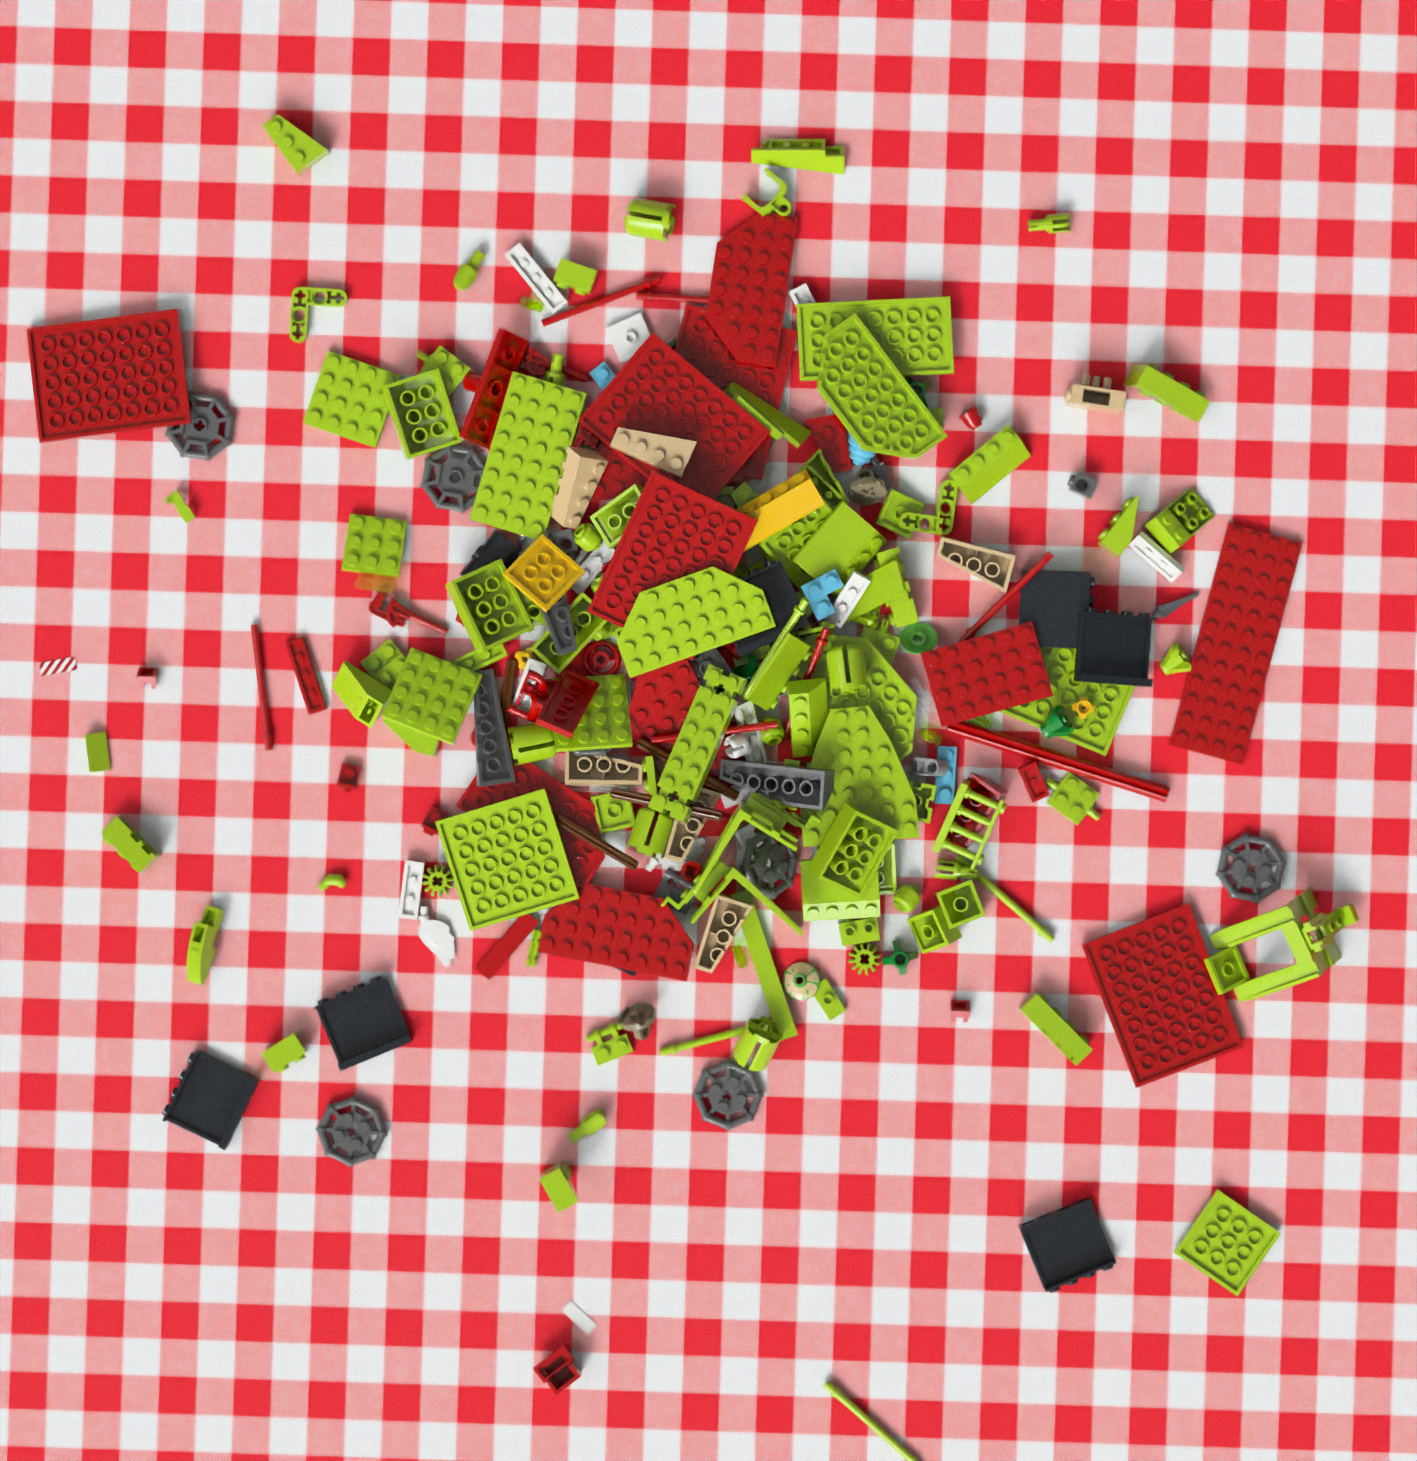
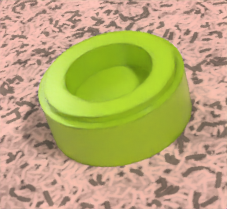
M607 624L604 625L593 638L599 641L611 631V628Z

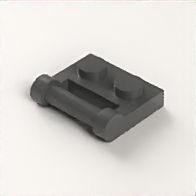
M668 868L653 896L665 899L669 895L679 904L682 900L680 896L683 892L667 884L669 878L690 890L695 884L687 882L682 876L673 872V869ZM693 896L679 910L670 902L667 903L669 907L687 915L696 897Z

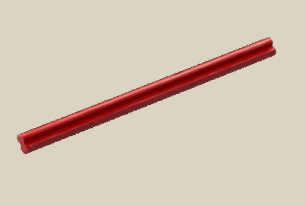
M964 721L949 725L946 728V733L1162 802H1166L1170 791L1168 786Z

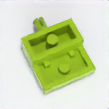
M441 345L430 356L420 349L418 352L421 355L417 353L416 357L425 363L418 374L439 368L449 399L471 368Z

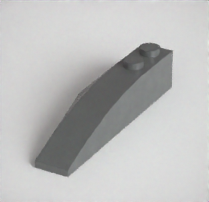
M721 759L720 779L762 794L786 806L824 810L834 789L835 770L729 759Z

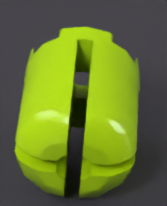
M641 198L632 199L626 208V212L629 215L624 217L625 230L631 236L669 242L667 237L668 234H673L676 219L672 216V208H676L675 204Z
M846 644L850 683L846 682L842 645L834 646L827 651L830 694L833 695L832 691H841V695L858 693V689L866 687V691L869 690L862 647L855 644Z
M536 722L509 727L508 733H510L509 738L513 758L517 759L514 760L515 765L550 759L556 756L553 731L535 724Z
M648 806L642 807L637 813L626 848H629L630 845L635 847L638 853L653 857V854L661 855L660 859H663L674 818L670 817L668 812L666 815L659 813L650 844L646 846L645 843L656 811Z
M761 1016L760 1019L749 1018L733 1051L734 1059L744 1068L756 1043L759 1042L748 1070L754 1072L762 1071L768 1066L783 1038V1031L780 1033L776 1027L777 1023L764 1016Z

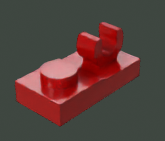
M1035 760L1017 768L1032 803L1050 795Z

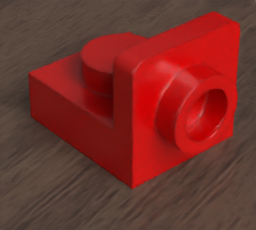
M342 763L336 786H340V790L351 792V789L355 790L361 767Z
M431 806L421 824V827L424 828L423 832L432 837L434 834L439 835L435 822L447 818L449 814Z

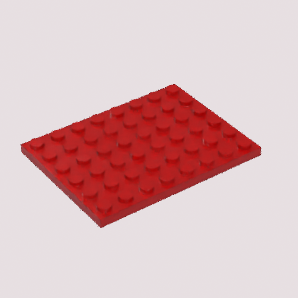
M686 304L675 351L723 392L734 382L779 411L798 331L784 327L781 328L775 368L739 363L717 336L711 325L705 320L706 309ZM768 435L741 467L742 476L762 481L772 436Z
M178 309L26 329L39 443L192 424Z
M653 332L578 420L579 423L647 480L653 470L712 499L716 498L770 434L766 427ZM617 428L697 441V445L682 478L680 479L611 448L610 444Z
M652 470L587 612L623 628L639 593L643 590L711 566H715L733 575L758 520ZM694 656L688 657V659L693 661Z
M1189 903L1081 944L1136 1088L1244 1047L1224 994L1218 995L1203 960L1209 957Z

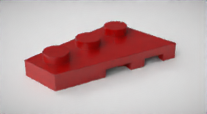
M836 414L804 420L816 444L821 449L827 464H829L832 473L852 470L845 428Z

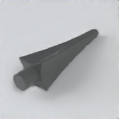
M876 456L871 459L873 467L870 469L873 470L879 479L885 482L889 492L890 488L893 487L884 462H879Z
M1199 592L1155 607L1156 610L1151 612L1152 617L1165 618L1186 602L1199 596Z

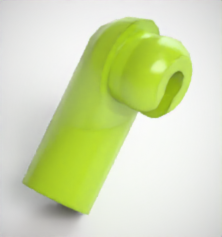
M329 874L317 886L324 892L331 885L343 888L347 881L341 874Z

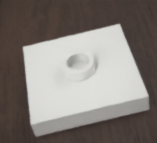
M641 313L605 328L621 364L629 361L650 336Z

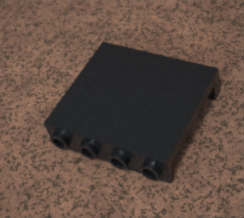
M774 559L765 564L766 568L761 570L755 568L747 572L749 575L747 577L741 578V576H738V578L763 589L776 627L733 641L739 657L776 641L794 613V607L800 603L781 561L776 562ZM805 613L803 616H800L790 633L811 625Z
M1021 569V577L1029 570ZM1040 570L1020 589L1019 625L1028 622L1033 623L1039 647L1076 649L1078 612H1086V608L1094 607V595H1091V588L1095 587V576H1092L1091 572Z
M1086 608V612H1078L1074 681L1152 687L1153 679H1148L1152 621H1157V618L1150 617V613H1139V616H1133V612L1121 611V615L1115 614V610H1103V613H1097V609Z
M379 975L370 979L372 982L370 984L364 985V983L353 986V991L347 993L346 990L335 994L336 998L329 1000L326 997L317 1001L318 1005L314 1009H317L338 1060L337 1065L340 1071L413 1041L387 977L382 978Z
M198 1049L195 1053L191 1052L187 1060L189 1066L187 1070L183 1069L178 1079L181 1083L171 1093L170 1097L173 1099L170 1105L167 1104L162 1112V1115H164L162 1121H169L226 1150L260 1079Z
M1089 1196L1018 1225L1045 1292H1056L1061 1289L1060 1286L1073 1285L1078 1282L1079 1278L1084 1276L1085 1278H1090L1096 1275V1271L1101 1269L1107 1271L1114 1267L1113 1264L1117 1263Z

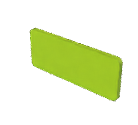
M894 560L866 575V577L871 579V582L844 624L906 592L903 574L898 561Z

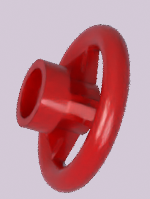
M599 640L587 646L582 660L585 670L591 676L613 675L620 666L621 656L614 644L609 641ZM606 646L613 651L614 655H608L603 651L599 652L596 647ZM591 651L594 654V663L596 664L594 670L588 662ZM599 656L605 657V661L603 663H600L598 661ZM609 661H615L609 671L600 673L601 667L606 666Z

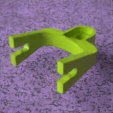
M766 167L764 170L765 175L780 185L776 196L764 207H759L745 194L742 195L743 201L762 216L770 214L773 210L780 216H789L792 207L790 202L784 198L788 190L787 185ZM781 208H788L785 212L781 211Z

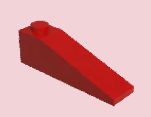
M971 772L967 780L971 781L969 787L972 788V791L994 801L1000 802L1002 796L1006 797L1009 792L995 781ZM969 797L967 799L964 798L961 803L964 805V808L989 819L996 811V809ZM961 814L960 816L956 815L954 819L957 825L977 834L985 826ZM954 831L953 833L950 832L948 837L950 842L965 849H968L974 841Z

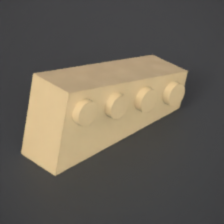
M618 427L610 447L681 479L697 445V441Z
M567 446L566 452L568 456L567 460L563 461L562 468L564 472L558 481L560 488L559 492L555 494L551 517L563 527L576 529L608 461L595 450Z
M940 535L935 553L936 556L1001 591L1007 592L1016 558L1015 554Z
M566 751L565 785L643 787V767L640 764L608 756L579 755L578 757L575 756L573 751Z
M702 788L697 801H691L690 804L713 809L721 793ZM690 815L687 824L674 819L663 859L679 864L683 863L707 819Z
M721 893L717 896L693 968L711 974L714 972L755 904Z

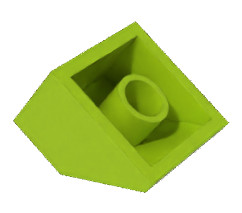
M967 879L936 893L949 929L985 916L972 879Z
M940 905L907 919L922 954L947 946L962 938L958 926L949 929Z

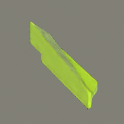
M767 139L763 141L762 147L751 148V161L756 164L844 174L845 145L825 147V139Z
M732 382L725 389L724 393L770 431L769 435L777 442L784 437L798 449L811 434L810 430L736 383Z

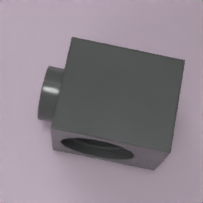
M1077 472L1069 478L1067 485L1070 487L1068 491L1089 500L1092 498L1099 481ZM1078 480L1086 482L1085 490L1078 489Z
M571 528L552 534L559 549L569 557L576 556L575 552L579 550L574 541ZM564 539H569L572 542V546L567 550L561 548V542Z

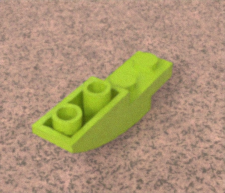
M206 905L200 923L195 921L187 952V981L204 986L217 950L212 948L222 921L224 910Z

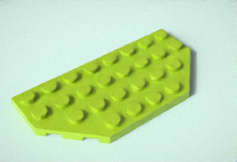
M856 313L824 335L816 389L863 451L916 460L947 437V434Z
M711 566L641 591L620 633L617 645L629 677L632 678L776 627L762 588L726 573L715 566Z
M811 634L804 640L805 643L812 647L810 649L812 654L817 644L816 638L820 634ZM828 635V642L823 647L811 678H826L828 712L830 709L870 706L892 742L899 761H901L913 750L917 696L868 638ZM846 644H855L862 647L869 690L866 691V687L859 688L858 693L841 695V691H832L833 695L830 694L827 651L834 646L842 645L846 682L850 683ZM812 654L806 662L803 660L799 665L801 670L798 676L801 680H803Z

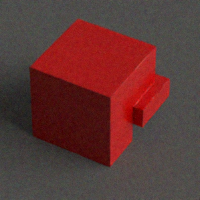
M564 1344L533 1367V1370L544 1384L547 1382L556 1395L580 1378L582 1370L575 1363V1358Z

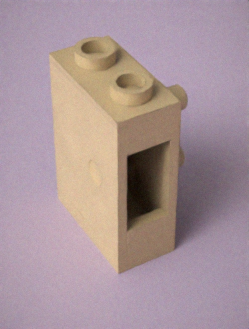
M1084 374L1082 385L1072 384L1065 390L1064 401L1067 402L1066 407L1118 415L1124 411L1126 392L1111 390L1112 379L1109 377L1104 378L1103 388H1099L1100 377H1093L1091 387L1089 386L1091 375Z

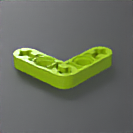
M295 288L291 297L289 329L291 340L295 343H303L307 339L309 306L344 307L348 302L347 294L340 289ZM300 291L306 295V298H302V305L306 304L305 308L302 306L295 307V303L299 305V299L296 297V294H299ZM323 292L325 300L320 303L316 302V293ZM328 292H332L331 297H337L341 293L344 300H341L338 304L335 299H330L331 303H328ZM303 310L305 313L304 319L296 320L294 317L295 312ZM305 323L304 327L300 326V332L304 334L303 336H300L299 339H297V337L294 336L293 333L297 332L298 326H293V324Z
M944 480L939 484L935 516L904 512L897 518L898 526L901 529L936 535L949 534L952 531L958 490L956 483L953 480ZM949 483L952 491H948L947 495V490L944 489V486H948ZM944 496L951 497V500H950V499H942V497H944ZM944 502L950 505V510L947 513L941 510V505ZM940 515H941V516H949V517H948V519H947V518L944 519V518H940ZM907 517L909 520H916L915 524L908 523L906 525L903 522V518ZM923 518L929 521L927 529H923L920 525ZM944 519V525H947V528L943 529L942 532V528H939V524H942Z

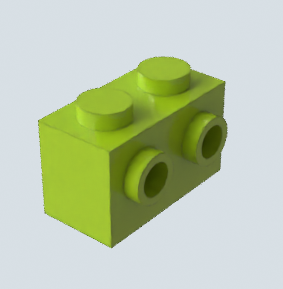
M561 258L553 281L557 283L556 286L567 290L569 287L575 289L574 292L576 294L585 296V294H591L598 272L597 270Z
M877 917L853 920V918L842 919V922H838L842 946L880 940Z
M294 1032L261 1054L273 1073L276 1071L281 1073L289 1068L288 1064L293 1060L297 1063L306 1057L304 1053L308 1050L297 1032Z

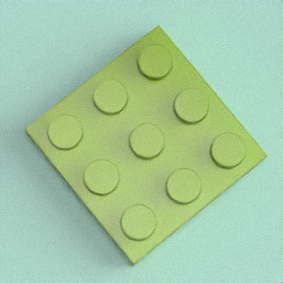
M350 514L342 571L399 578L407 521Z

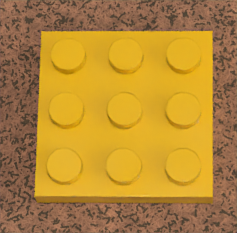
M541 534L503 573V576L544 612H547L585 574V570Z

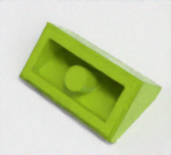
M106 732L85 734L89 772L111 770Z

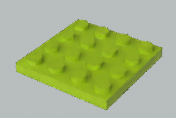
M327 351L303 424L377 448L389 412L381 386L399 381L401 376Z
M826 502L825 505L758 543L772 560L775 559L776 562H782L790 581L799 591L801 590L800 586L813 579L792 559L832 512Z
M411 647L381 718L454 745L483 675Z
M625 674L586 676V678L600 683L599 689L572 738L553 731L555 752L632 747Z
M1216 1189L1173 1252L1238 1296L1281 1233Z

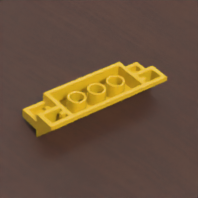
M806 469L736 509L758 520L744 551L825 505Z

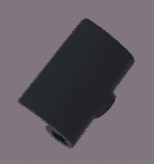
M495 529L486 542L480 545L471 557L472 559L460 572V575H466L499 559H502L507 570L519 558V551L522 550Z

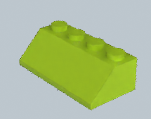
M1007 425L950 472L948 477L956 483L962 494L973 504L1031 455L1018 435Z
M583 592L568 607L577 651L558 656L548 630L530 648L558 674L567 667L608 622L587 612L592 600Z
M826 678L787 681L793 757L813 756L815 746L828 716Z

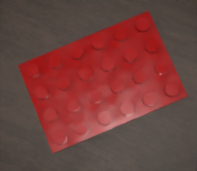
M1032 622L920 653L941 727L1053 696Z

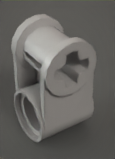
M911 756L913 769L910 776H944L948 771V764L945 760Z
M752 824L745 825L736 830L732 836L740 851L746 848L745 842L747 839H751L760 833L759 831L755 832L754 829L756 827Z

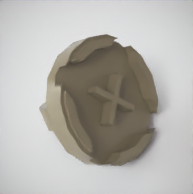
M870 468L860 469L856 474V481L849 487L850 500L853 503L859 502L863 506L879 503L882 497L887 495L885 482L876 478L873 470Z
M642 1002L633 1004L634 1007L630 1009L629 1006L624 1008L618 1017L620 1026L624 1030L633 1031L636 1039L646 1040L650 1033L649 1025L657 1017L653 1005Z

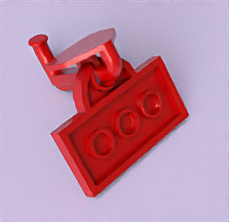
M530 669L516 702V705L520 706L526 695L530 696L532 703L529 712L515 706L513 702L509 705L506 712H510L527 721L536 722L535 724L572 738L599 689L600 683L567 669H564L558 681L545 679L541 674Z

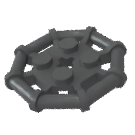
M190 391L189 401L192 403L190 408L192 424L180 425V428L174 430L175 426L167 427L165 437L169 438L180 453V457L203 459L208 462L227 446H231L235 415L231 414L218 394L209 395ZM196 400L211 403L208 407L197 406ZM215 405L223 414V418L218 419L212 411ZM199 421H202V424L205 425V428L201 429V431H198V428L195 427V424H198ZM226 422L223 438L219 435L220 423ZM181 433L187 441L185 447L176 434ZM216 438L221 441L212 449L208 450L207 445L213 442ZM191 445L203 446L204 452L189 450Z
M451 445L439 449L430 457L424 459L425 466L420 487L427 493L436 509L440 508L466 513L465 511L474 505L478 491L474 487L475 476L481 474L482 478L485 463L475 447ZM452 452L466 454L467 456L464 460L453 458ZM448 453L449 459L440 465L435 463ZM470 458L474 460L480 470L474 471L468 463ZM432 466L437 468L434 481H430ZM457 472L461 480L453 483L450 476ZM432 485H437L443 493L440 499L432 489ZM471 490L476 493L463 503L462 497L468 494ZM446 496L458 498L459 504L445 502L444 500Z
M762 831L745 842L746 849L740 869H742L744 876L758 890L772 900L778 894L794 885L793 879L799 857L796 856L794 850L779 841L776 845L772 844L771 838L773 837ZM763 840V844L757 847V844ZM784 846H785V849H786V851H787V853H788L789 858H786V857H785V854H784V852H783V850H782V848H783ZM768 859L771 861L770 867L766 865L768 864ZM780 879L782 883L774 888V883ZM761 881L766 883V888L760 886Z
M1245 832L1228 845L1221 847L1222 851L1215 874L1224 885L1230 898H1238L1258 904L1262 899L1281 889V881L1287 861L1284 860L1276 848L1272 838L1254 836ZM1249 842L1263 845L1261 850L1251 849ZM1244 843L1245 849L1236 855L1231 852ZM1267 848L1276 860L1275 862H1270L1265 855ZM1229 855L1233 858L1230 870H1225ZM1248 863L1251 865L1255 864V872L1246 871ZM1271 866H1277L1274 881L1269 878ZM1227 874H1232L1237 882L1235 887L1227 878ZM1264 882H1268L1269 884H1271L1270 886H1268L1267 888L1258 893V886H1260ZM1241 886L1250 887L1253 894L1238 890Z
M730 1059L701 1070L702 1074L694 1093H692V1097L695 1099L703 1122L707 1121L726 1129V1131H730L734 1127L755 1119L754 1116L762 1097H764V1093L761 1091L754 1071L748 1070L747 1067L743 1068L741 1065L730 1061ZM726 1069V1075L716 1079L712 1076V1074ZM730 1069L742 1073L744 1076L741 1079L730 1075ZM747 1078L754 1092H747L744 1084ZM707 1079H710L712 1084L709 1091L702 1092ZM727 1089L729 1092H733L730 1100L722 1096ZM702 1097L709 1098L712 1105L709 1111H707ZM748 1097H754L751 1106L747 1111L744 1108L746 1100ZM717 1111L725 1114L726 1121L713 1116L712 1113ZM742 1111L745 1114L730 1121L731 1114Z
M356 1095L327 1104V1109L318 1127H316L324 1150L323 1154L347 1165V1167L377 1158L376 1155L385 1137L388 1136V1131L385 1129L379 1112L380 1108L357 1098ZM351 1105V1111L340 1114L337 1111ZM356 1106L370 1113L365 1116L356 1111ZM332 1114H334L337 1119L333 1127H326ZM372 1116L374 1118L377 1130H372L370 1126L369 1118ZM356 1127L355 1131L357 1134L349 1136L347 1128ZM326 1132H332L335 1144L330 1146ZM371 1135H377L370 1149L367 1143ZM339 1146L347 1150L348 1157L334 1151V1149ZM364 1148L367 1152L352 1157L355 1150Z

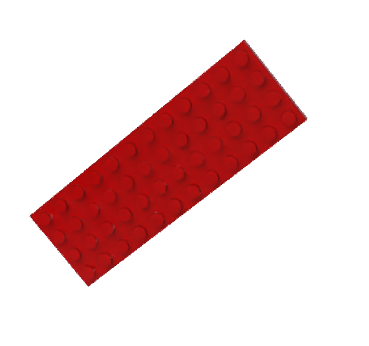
M1227 523L1190 661L1192 668L1191 671L1187 672L1168 745L1243 765L1301 551V542Z

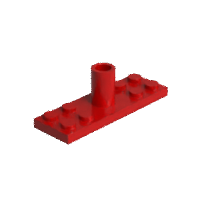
M499 328L482 375L468 372L464 376V389L474 392L475 395L459 437L489 449L512 372L518 371L528 340Z

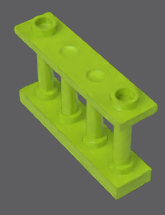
M964 778L932 851L939 854L941 849L945 850L947 848L973 860L970 868L974 869L976 865H981L985 856L982 854V851L999 813L1003 815L1007 804L1004 803L1005 796H1002L1000 802H997L972 791V788L969 787L971 781ZM969 797L996 809L992 820L964 808V805L961 804L963 799ZM961 814L988 826L985 836L957 825V822L954 821L956 815L960 816ZM954 831L981 843L977 854L950 842V839L947 838L948 833H953Z

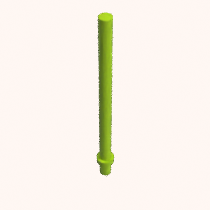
M803 597L799 605L794 607V613L743 691L742 699L747 700L744 697L786 635L791 632L800 616L804 615L806 612L805 608L810 602L809 599Z
M960 855L955 858V861L959 862L961 866L971 867L972 865ZM978 870V881L1038 932L1037 935L1043 936L1050 943L1055 937L1047 931L1048 928L1039 924Z
M745 1026L675 1045L671 1043L670 1046L659 1049L660 1055L663 1056L671 1053L675 1055L678 1051L739 1036L742 1034Z
M828 1380L824 1383L823 1387L831 1393L830 1395L833 1398L836 1397L907 1461H919L847 1398L838 1386L835 1387Z

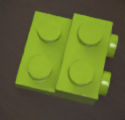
M388 639L365 658L361 664L373 679L393 690L406 657L394 642Z

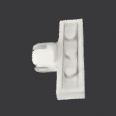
M745 700L738 703L734 712L737 725L758 723L753 702ZM760 730L735 733L724 740V747L729 744L731 745L724 749L729 757L738 758L745 755L746 761L768 763Z

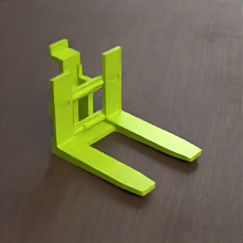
M753 791L747 802L742 799L732 814L702 868V875L693 889V893L696 894L742 820L749 822L796 851L798 845L795 843L798 841V836L783 828L786 822L807 830L813 820L821 823V817L812 812L804 823L800 820L801 816L791 811V813L783 810L785 807L777 801L772 803Z
M719 858L696 894L693 893V889L701 874L693 880L695 885L691 890L687 888L681 894L682 900L679 904L669 895L661 903V906L664 907L667 902H670L679 910L684 903L687 904L695 896L702 902V905L690 918V922L694 924L732 879H736L799 935L802 936L804 934L802 929L772 900L758 890L734 865H731L729 868ZM724 876L723 881L717 886V888H716V889L711 893V895H710L709 892L714 888V886H715V885L721 880V878Z
M1309 888L1285 906L1228 926L1212 934L1210 939L1217 950L1231 947L1281 929L1297 962L1248 980L1235 987L1234 992L1238 1001L1243 1002L1256 999L1320 977L1324 971L1335 965L1342 957L1334 942V936L1345 926L1356 923L1359 920L1353 903L1337 908L1329 914L1323 915L1322 912L1315 914L1313 909L1318 904ZM1307 914L1309 920L1303 924L1300 919ZM1314 930V933H1315L1317 939H1315V940L1312 942L1311 939H1313L1314 936H1313V935H1309L1308 932Z

